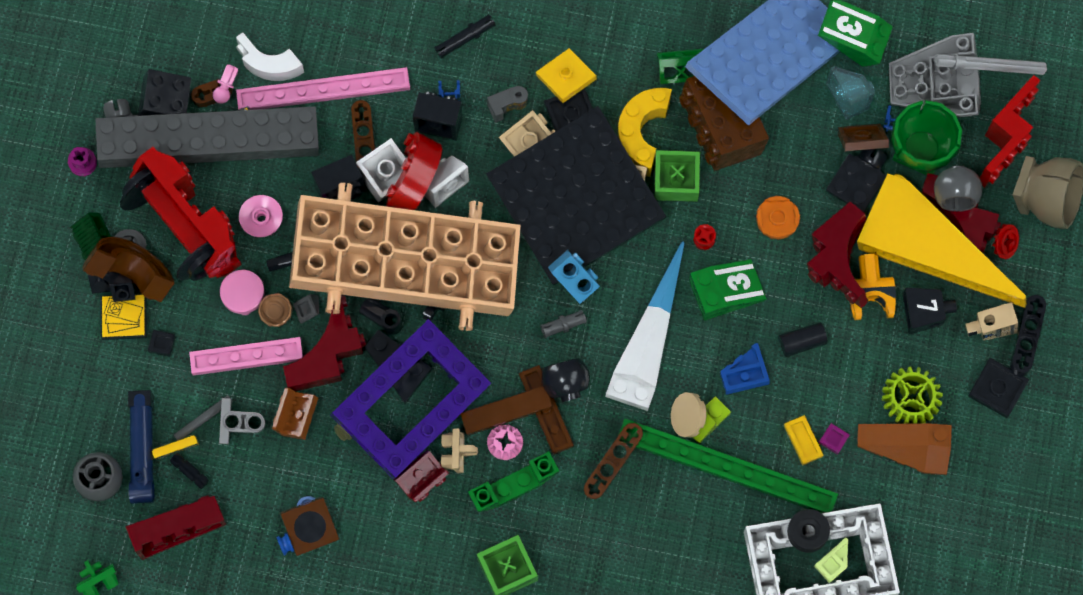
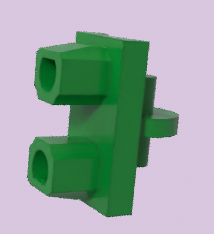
M89 560L85 561L86 569L79 573L82 578L89 574L91 576L76 584V588L83 595H100L95 586L100 581H103L108 590L119 585L115 574V567L111 564L96 573L95 571L102 567L100 561L91 565Z

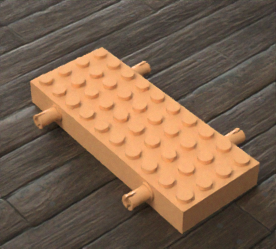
M345 183L338 184L337 200L301 195L297 209L289 288L328 293L327 313H331V310H333V314L340 313L341 295L460 310L459 329L464 330V327H466V331L473 330L474 312L510 316L514 310L520 225L481 220L482 202L478 201V205H476V201L469 202V216L467 218L351 202L353 185L347 183L346 191Z

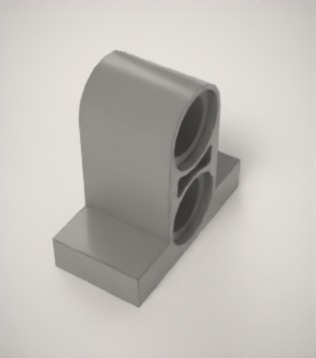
M222 398L219 444H229L230 432H261L265 427V419L256 412L231 411L232 399ZM234 415L238 418L239 423L235 428H229L226 425V420L229 416ZM252 417H259L261 419V426L258 429L249 427V420Z

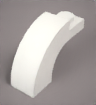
M244 33L236 37L238 43L236 48L243 56L244 66L252 74L270 81H284L304 73L303 64L290 49L279 55H266L258 51Z

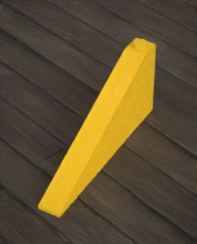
M887 173L857 240L859 250L876 254L878 257L1025 308L1026 295L917 188L902 175Z

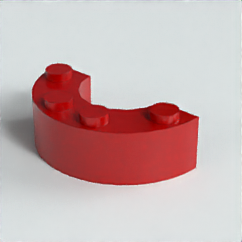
M418 132L409 133L404 141V145H406L404 155L408 157L402 164L401 169L403 171L396 184H392L387 191L386 196L389 198L386 206L415 210L426 194L437 171L442 155V145Z

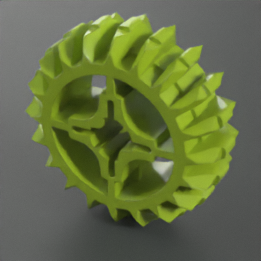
M910 366L907 368V373L901 368L898 374L894 372L891 374L892 379L886 380L885 384L887 386L882 389L885 395L881 399L887 402L883 406L884 409L891 408L888 414L889 417H892L894 414L897 416L895 422L898 423L900 419H903V424H908L909 421H911V424H917L918 421L920 424H925L926 419L931 421L934 418L933 414H938L939 409L937 407L942 405V401L939 398H942L943 393L937 392L941 386L940 384L933 385L936 378L931 377L929 379L927 377L929 375L928 371L920 374V367L913 372ZM913 381L919 383L920 385L911 386L908 382H905ZM897 386L903 397L899 403L895 399V388ZM925 390H927L929 395L928 407L924 405L925 401L922 399V394ZM918 392L915 400L914 398L907 400L909 394L913 393L915 395ZM907 407H912L916 411L919 410L920 412H909L904 409Z

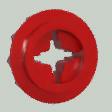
M1003 224L1001 228L997 229V235L994 236L995 242L992 246L995 247L994 253L998 255V258L1009 259L1018 248L1019 232L1014 225Z

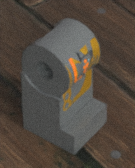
M515 86L487 97V106L495 123L503 120L504 113L514 109L521 110L525 108L528 101L527 90L522 86Z

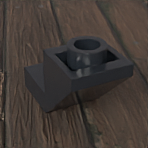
M107 272L103 279L88 274L92 294L111 292L113 302L136 300L132 279L116 272Z

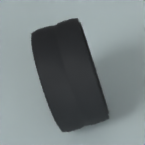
M801 510L789 522L787 528L788 539L793 547L799 551L806 553L818 551L825 545L830 535L828 520L822 513L816 510ZM805 525L814 527L815 534L812 537H806L802 533V528Z

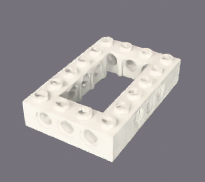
M881 504L822 513L830 526L828 540L860 535L868 576H859L858 579L844 582L836 580L835 583L820 586L814 584L812 587L797 590L796 587L790 588L784 594H780V578L776 574L774 564L776 558L775 554H772V550L793 546L787 535V528L791 519L745 527L744 536L756 595H898L900 593ZM805 525L802 528V533L806 537H812L815 534V529L811 525Z

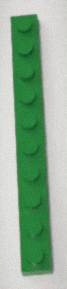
M624 418L619 434L627 424L636 422ZM636 423L643 430V437L636 446L638 449L796 505L816 510L820 513L833 511L838 493ZM636 427L634 429L629 428L627 430L629 433L627 439L625 440L622 437L620 441L633 446L629 441L633 437L638 438V429Z

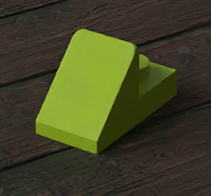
M716 396L706 405L707 415L704 427L700 428L698 431L700 433L697 436L692 437L698 444L731 414V411Z

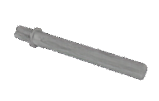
M953 53L952 55L937 54L934 59L935 66L950 67L952 70L962 68L1044 75L1047 71L1045 62L961 56L958 53Z

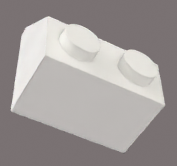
M392 138L356 162L365 185L378 203L387 197L386 194L392 184H396L403 171L401 169L402 164L406 159Z
M452 155L448 159L443 158L440 160L434 178L424 195L435 208L469 182L468 166Z

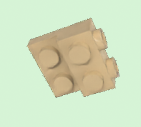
M532 110L503 133L499 139L512 155L516 156L551 135L555 130L549 131L545 126L548 122L542 114L536 115Z

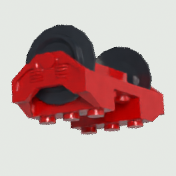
M154 146L139 156L132 168L130 180L122 190L123 196L120 200V207L125 211L133 210L148 202L190 255L179 267L177 278L181 281L189 279L197 281L206 276L209 278H220L229 275L240 267L241 262L237 258L236 245L233 239L235 234L231 229L232 226L227 215L222 210L218 212L215 207H212L202 215L195 205H189L188 201L196 196L193 189L195 184L186 165L182 161L178 163L172 156L157 151Z

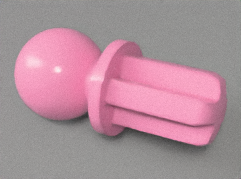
M226 65L221 80L217 81L221 86L213 91V99L219 104L226 103L230 98L228 89L229 87L234 88L233 83L238 73V68L235 66Z

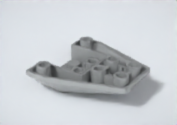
M974 33L949 36L890 62L891 105L906 108L913 103L922 100L924 103L927 100L942 103L954 112L957 118L979 115L981 105L979 70L962 68L952 70L950 67H937L934 61L937 54L952 55L953 53H958L961 56L978 57Z

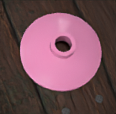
M257 195L249 198L243 203L239 211L241 227L246 233L254 237H267L278 230L283 220V213L279 203L266 195ZM260 216L266 217L263 222L258 221Z

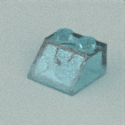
M836 66L831 67L826 85L845 119L847 120L869 110L875 93L871 81H867L862 74Z

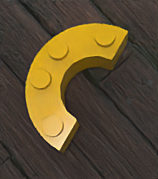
M654 88L639 93L626 104L619 118L617 137L634 165L647 167L646 176L648 177L651 176L657 148L650 146L643 139L640 131L649 120L666 118L672 89Z

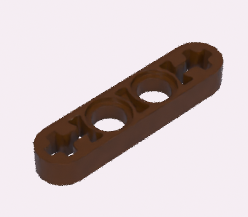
M364 100L356 101L351 108L356 162L364 157L359 154V150L362 147H369L371 152L375 150L371 108ZM360 107H363L365 110L363 113L364 120L360 121V115L357 111H359ZM364 126L369 129V133L366 136H360L357 130Z
M627 424L585 483L584 492L587 497L598 499L607 490L643 437V430L638 424ZM634 427H636L638 429L637 434L639 436L637 439L633 437L629 441V443L633 444V446L629 448V446L626 443L621 442L620 439L623 437L626 440L629 436L627 430L629 428L634 429ZM618 445L626 448V455L623 458H616L614 456L613 450ZM604 464H610L614 469L613 474L609 477H604L601 474V467ZM597 474L607 483L605 486L602 482L598 486L599 494L594 493L590 495V488L588 486L596 484L598 480L594 479V476Z

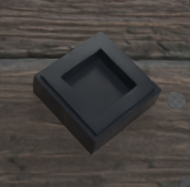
M153 330L148 352L170 357L176 335Z

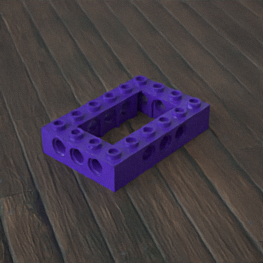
M428 319L330 416L392 479H395L491 382ZM427 352L433 358L432 361L434 363L437 362L448 373L447 377L449 379L452 378L458 385L395 445L367 417L365 412Z

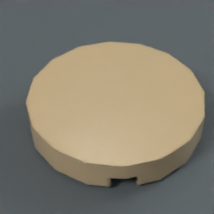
M685 392L680 394L673 403L671 423L674 431L679 436L695 437L700 433L698 432L700 428H703L705 425L706 406L704 401L700 400L698 394Z

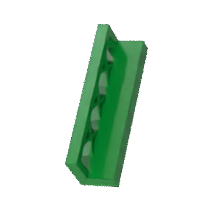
M704 49L657 53L660 84L686 82L687 78L693 77L694 75H688L684 72L685 66L688 61ZM665 67H674L678 70L673 77L664 78Z

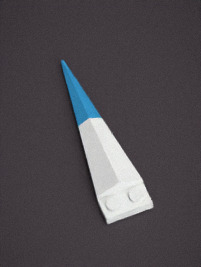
M684 241L681 242L613 372L605 396L607 398L646 411L649 409L656 388Z

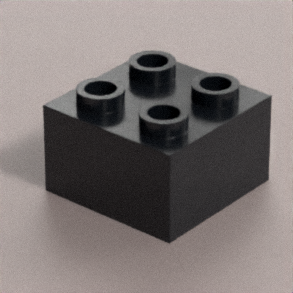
M148 69L143 77L138 116L187 113L191 77Z
M419 92L413 113L415 132L457 141L463 118L462 102L450 96L443 98L432 92Z
M352 154L311 172L320 198L337 200L339 183H345V191L347 183L353 185L351 199H356L365 192L363 177Z

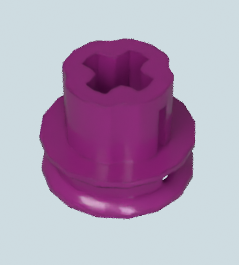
M76 147L69 154L68 165L75 175L87 176L95 171L97 159L90 149ZM81 155L84 160L80 161L77 156Z

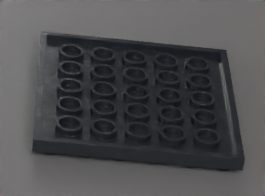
M599 106L486 173L516 224L520 225L522 235L553 286L558 284L559 281L550 272L548 267L567 250L572 255L576 252L584 261L582 266L586 267L667 218ZM566 264L563 271H571L573 264Z

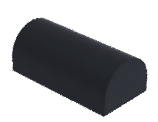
M821 322L778 335V340L785 357L826 345L828 342L824 326Z

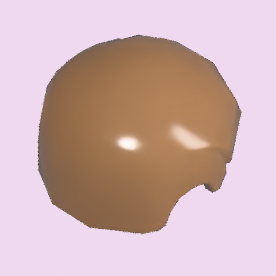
M280 293L269 294L261 300L258 313L265 324L279 327L286 324L291 318L292 306L289 299Z

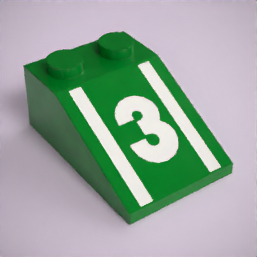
M830 0L818 36L864 67L880 64L893 26L879 16L842 0Z
M751 259L710 266L690 273L689 282L704 321L766 301Z

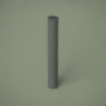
M222 399L173 435L176 440H182L221 411Z

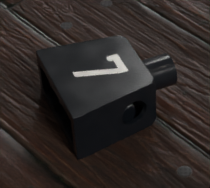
M905 288L902 294L909 334L942 326L946 321V314L957 312L955 299L943 301L942 291L939 289Z

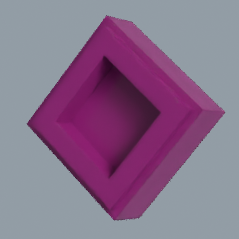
M831 423L820 439L819 444L838 455L850 434Z

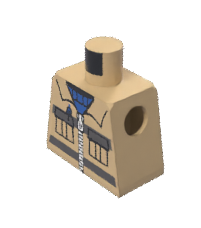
M1012 302L977 313V321L965 324L968 336L981 333L983 340L1018 333V321Z

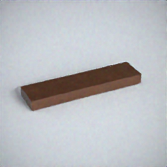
M539 365L519 373L526 392L543 386L541 379L542 370ZM550 397L553 408L535 414L551 452L555 455L574 447V444L554 398Z
M542 386L463 412L461 417L466 434L469 436L553 407L549 395Z

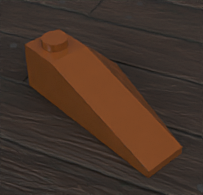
M929 423L858 424L857 447L881 457L884 456L897 461L901 465L917 469L916 471L924 474L947 475L951 451L952 425Z

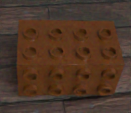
M695 76L687 78L679 100L682 108H686L688 112L690 126L694 127L697 132L698 144L703 146L706 152L705 159L708 165H711L713 170L717 171L761 155L769 137L760 117L750 125L746 124Z

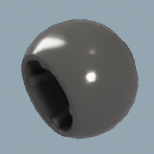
M952 166L942 171L934 183L935 199L945 210H970L979 203L983 189L979 176L973 170L964 166Z
M94 452L85 455L77 462L73 471L75 489L82 497L90 501L98 502L110 499L118 492L122 484L123 476L120 464L115 458L106 453ZM106 465L111 468V475L107 474L104 469ZM101 470V475L97 479H91L93 471ZM84 479H87L90 483L89 488L85 487ZM106 481H108V483L105 486L97 489V487L104 485Z

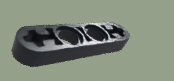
M1039 295L1030 296L1023 309L1010 363L1011 371L1017 376H1025L1033 365L1046 310V301ZM1033 302H1036L1037 307H1039L1035 315L1031 314L1033 312ZM1025 322H1034L1036 329L1033 331L1027 329ZM1026 340L1031 343L1032 348L1024 350L1020 342ZM1022 356H1026L1023 361L1024 368L1020 369L1018 363Z

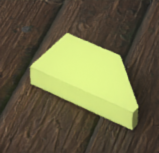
M844 538L814 565L829 583L847 569L848 539Z

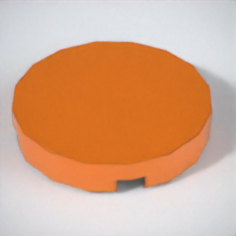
M769 197L757 209V226L769 238L778 240L788 238L796 231L799 225L800 214L798 207L786 197Z

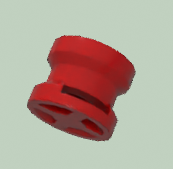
M707 224L698 226L694 232V245L700 250L712 248L716 239L715 229Z

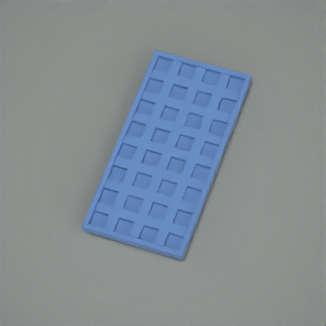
M768 0L688 61L685 67L746 124L750 125L840 51L818 36L827 11V7L821 1Z

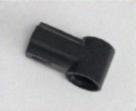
M371 298L365 299L362 303L359 313L382 327L386 333L395 335L402 330L403 323L396 310L389 309ZM389 319H397L395 325L389 326L386 323Z

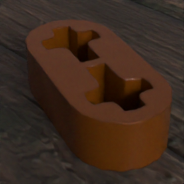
M221 79L195 87L191 93L194 104L198 107H207L217 103L213 99V91L221 86L217 82ZM229 87L228 90H229L230 96H231V94H232V88ZM199 93H203V95H205L204 100H200V98H198Z

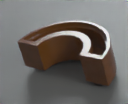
M105 237L99 240L83 264V271L91 276L103 279L107 272H116L132 279L140 289L141 294L150 300L154 299L162 302L174 285L171 273L155 255L142 246L119 237Z

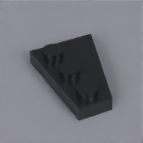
M378 330L365 346V349L376 365L380 367L401 345ZM420 359L392 386L404 404L408 402L432 370V367Z

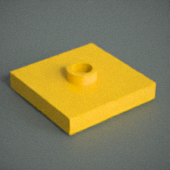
M570 48L536 71V76L562 103L597 80L596 75Z

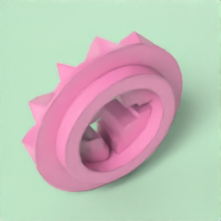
M509 424L499 425L491 430L487 437V446L494 457L501 460H509L520 453L523 447V438L517 428ZM508 434V440L512 443L507 444L504 450H502V443L498 442V440L503 439Z

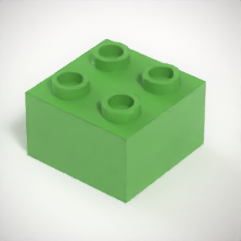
M656 150L654 197L656 200L698 202L700 152Z
M519 535L477 554V560L494 595H508L538 581V575Z

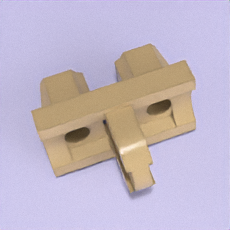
M459 428L453 429V433L442 434V447L452 448V455H442L441 466L445 469L454 470L456 473H464V456L477 455L478 448L474 445H464V433L460 432Z

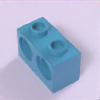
M567 250L548 268L567 291L581 304L600 287L596 281L598 276L590 268L586 270L582 266L584 261L576 252L572 255ZM572 263L573 268L571 271H563L566 264ZM580 280H588L584 287L577 286Z

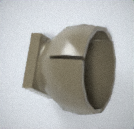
M1026 156L1013 192L1019 213L1028 215L1031 210L1042 223L1054 228L1068 229L1078 213L1083 195V164L1072 158L1059 157L1037 164L1034 157Z

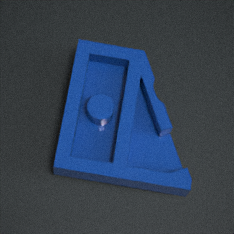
M758 343L754 344L747 353L741 354L736 358L733 364L726 366L720 371L726 395L769 385L770 382Z

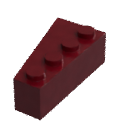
M210 495L199 498L197 502L179 506L174 510L125 527L135 552L141 560H144L227 524L215 496L210 497Z

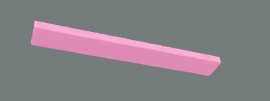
M406 67L237 89L236 93L238 110L249 106L250 110H259L410 90Z

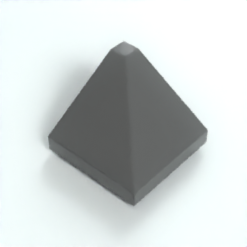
M309 294L293 303L300 324L319 314L318 295Z

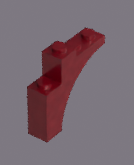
M927 173L921 193L983 253L987 240L990 241L993 235H997V229L1000 228L1001 223L997 222L999 214L977 208L978 204L966 211L943 209L937 203L934 195V183L938 175Z
M850 201L812 233V245L818 254L807 263L808 276L814 283H820L824 288L830 283L836 291H842L851 304L855 303L862 308L868 303L866 292L859 286L850 271V255L854 243L864 227L866 215Z
M341 295L340 313L333 314V310H331L327 328L316 346L296 362L283 366L287 387L296 392L342 381L341 374L345 372L342 360L339 359L363 354L362 347L366 346L363 333H358L357 327L351 328L350 315H345L344 307H348L345 295Z

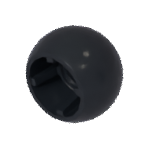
M571 359L544 367L541 377L542 385L551 398L561 397V401L565 402L580 398V391L588 389L590 373L582 359Z

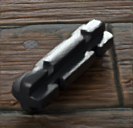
M179 453L173 455L170 459L171 464L176 468L179 467V471L192 482L195 481L194 483L200 489H203L208 484V478L200 474V471L187 460L184 461V457Z

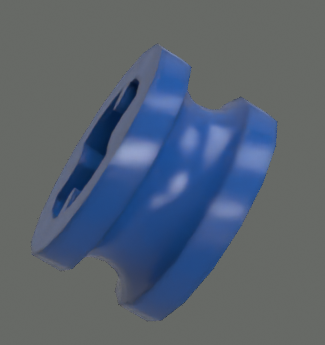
M287 533L284 534V537L277 536L284 556L287 555L288 551L295 552Z

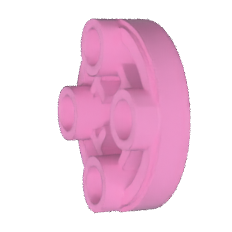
M237 270L230 273L224 278L220 286V297L225 307L231 312L241 315H249L256 310L265 296V289L258 275L248 270Z

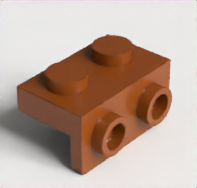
M286 387L280 398V405L274 417L272 429L282 436L305 440L318 397L312 394L295 392L291 388Z

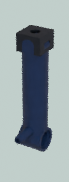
M151 390L128 391V407L130 408L129 500L131 504L154 503L155 488L152 453L154 395Z

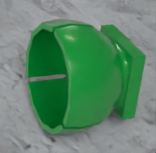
M922 100L908 105L893 122L891 144L895 154L892 160L925 175L927 173L934 174L935 170L945 167L960 150L962 128L956 114L942 103L925 100L923 103Z

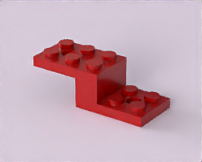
M1035 75L1030 78L992 120L985 134L988 139L1002 150L985 167L980 177L984 188L989 182L991 184L995 183L1000 177L1004 168L1007 169L1012 164L1014 157L1018 153H1022L1032 138L1030 133L1033 126L1020 117V114L1024 107H1028L1033 102L1034 96L1039 91L1037 86L1040 79Z

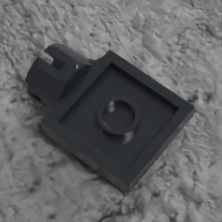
M874 149L862 150L858 156L848 154L827 187L826 192L846 204L851 201L862 212H865L886 178V175L881 172V168L887 159V155L881 149L878 150L874 158H872L875 152Z

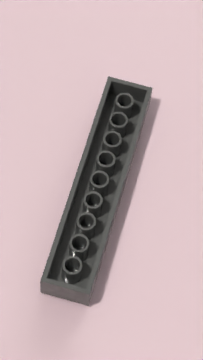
M316 106L95 118L99 168L134 166L139 156L153 146L157 151L174 157L178 163L181 161L183 163L308 157L318 156L319 154Z

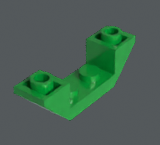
M548 451L530 460L529 466L492 484L486 482L468 491V494L478 512L490 510L540 487L559 473V469Z

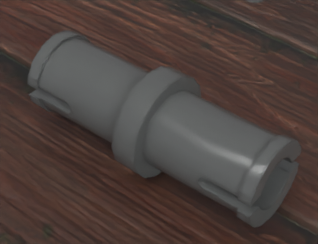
M579 310L567 316H558V319L541 324L540 328L543 336L548 338L562 331L564 333L569 332L570 328L585 324L587 321L583 311Z

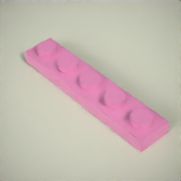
M300 337L189 352L193 376L296 362L303 357Z

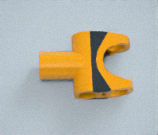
M864 254L859 256L861 279L855 280L866 292L867 302H878L883 307V310L886 311V317L894 318L896 305L894 278H880L878 255ZM850 303L854 320H861L862 308L855 303Z

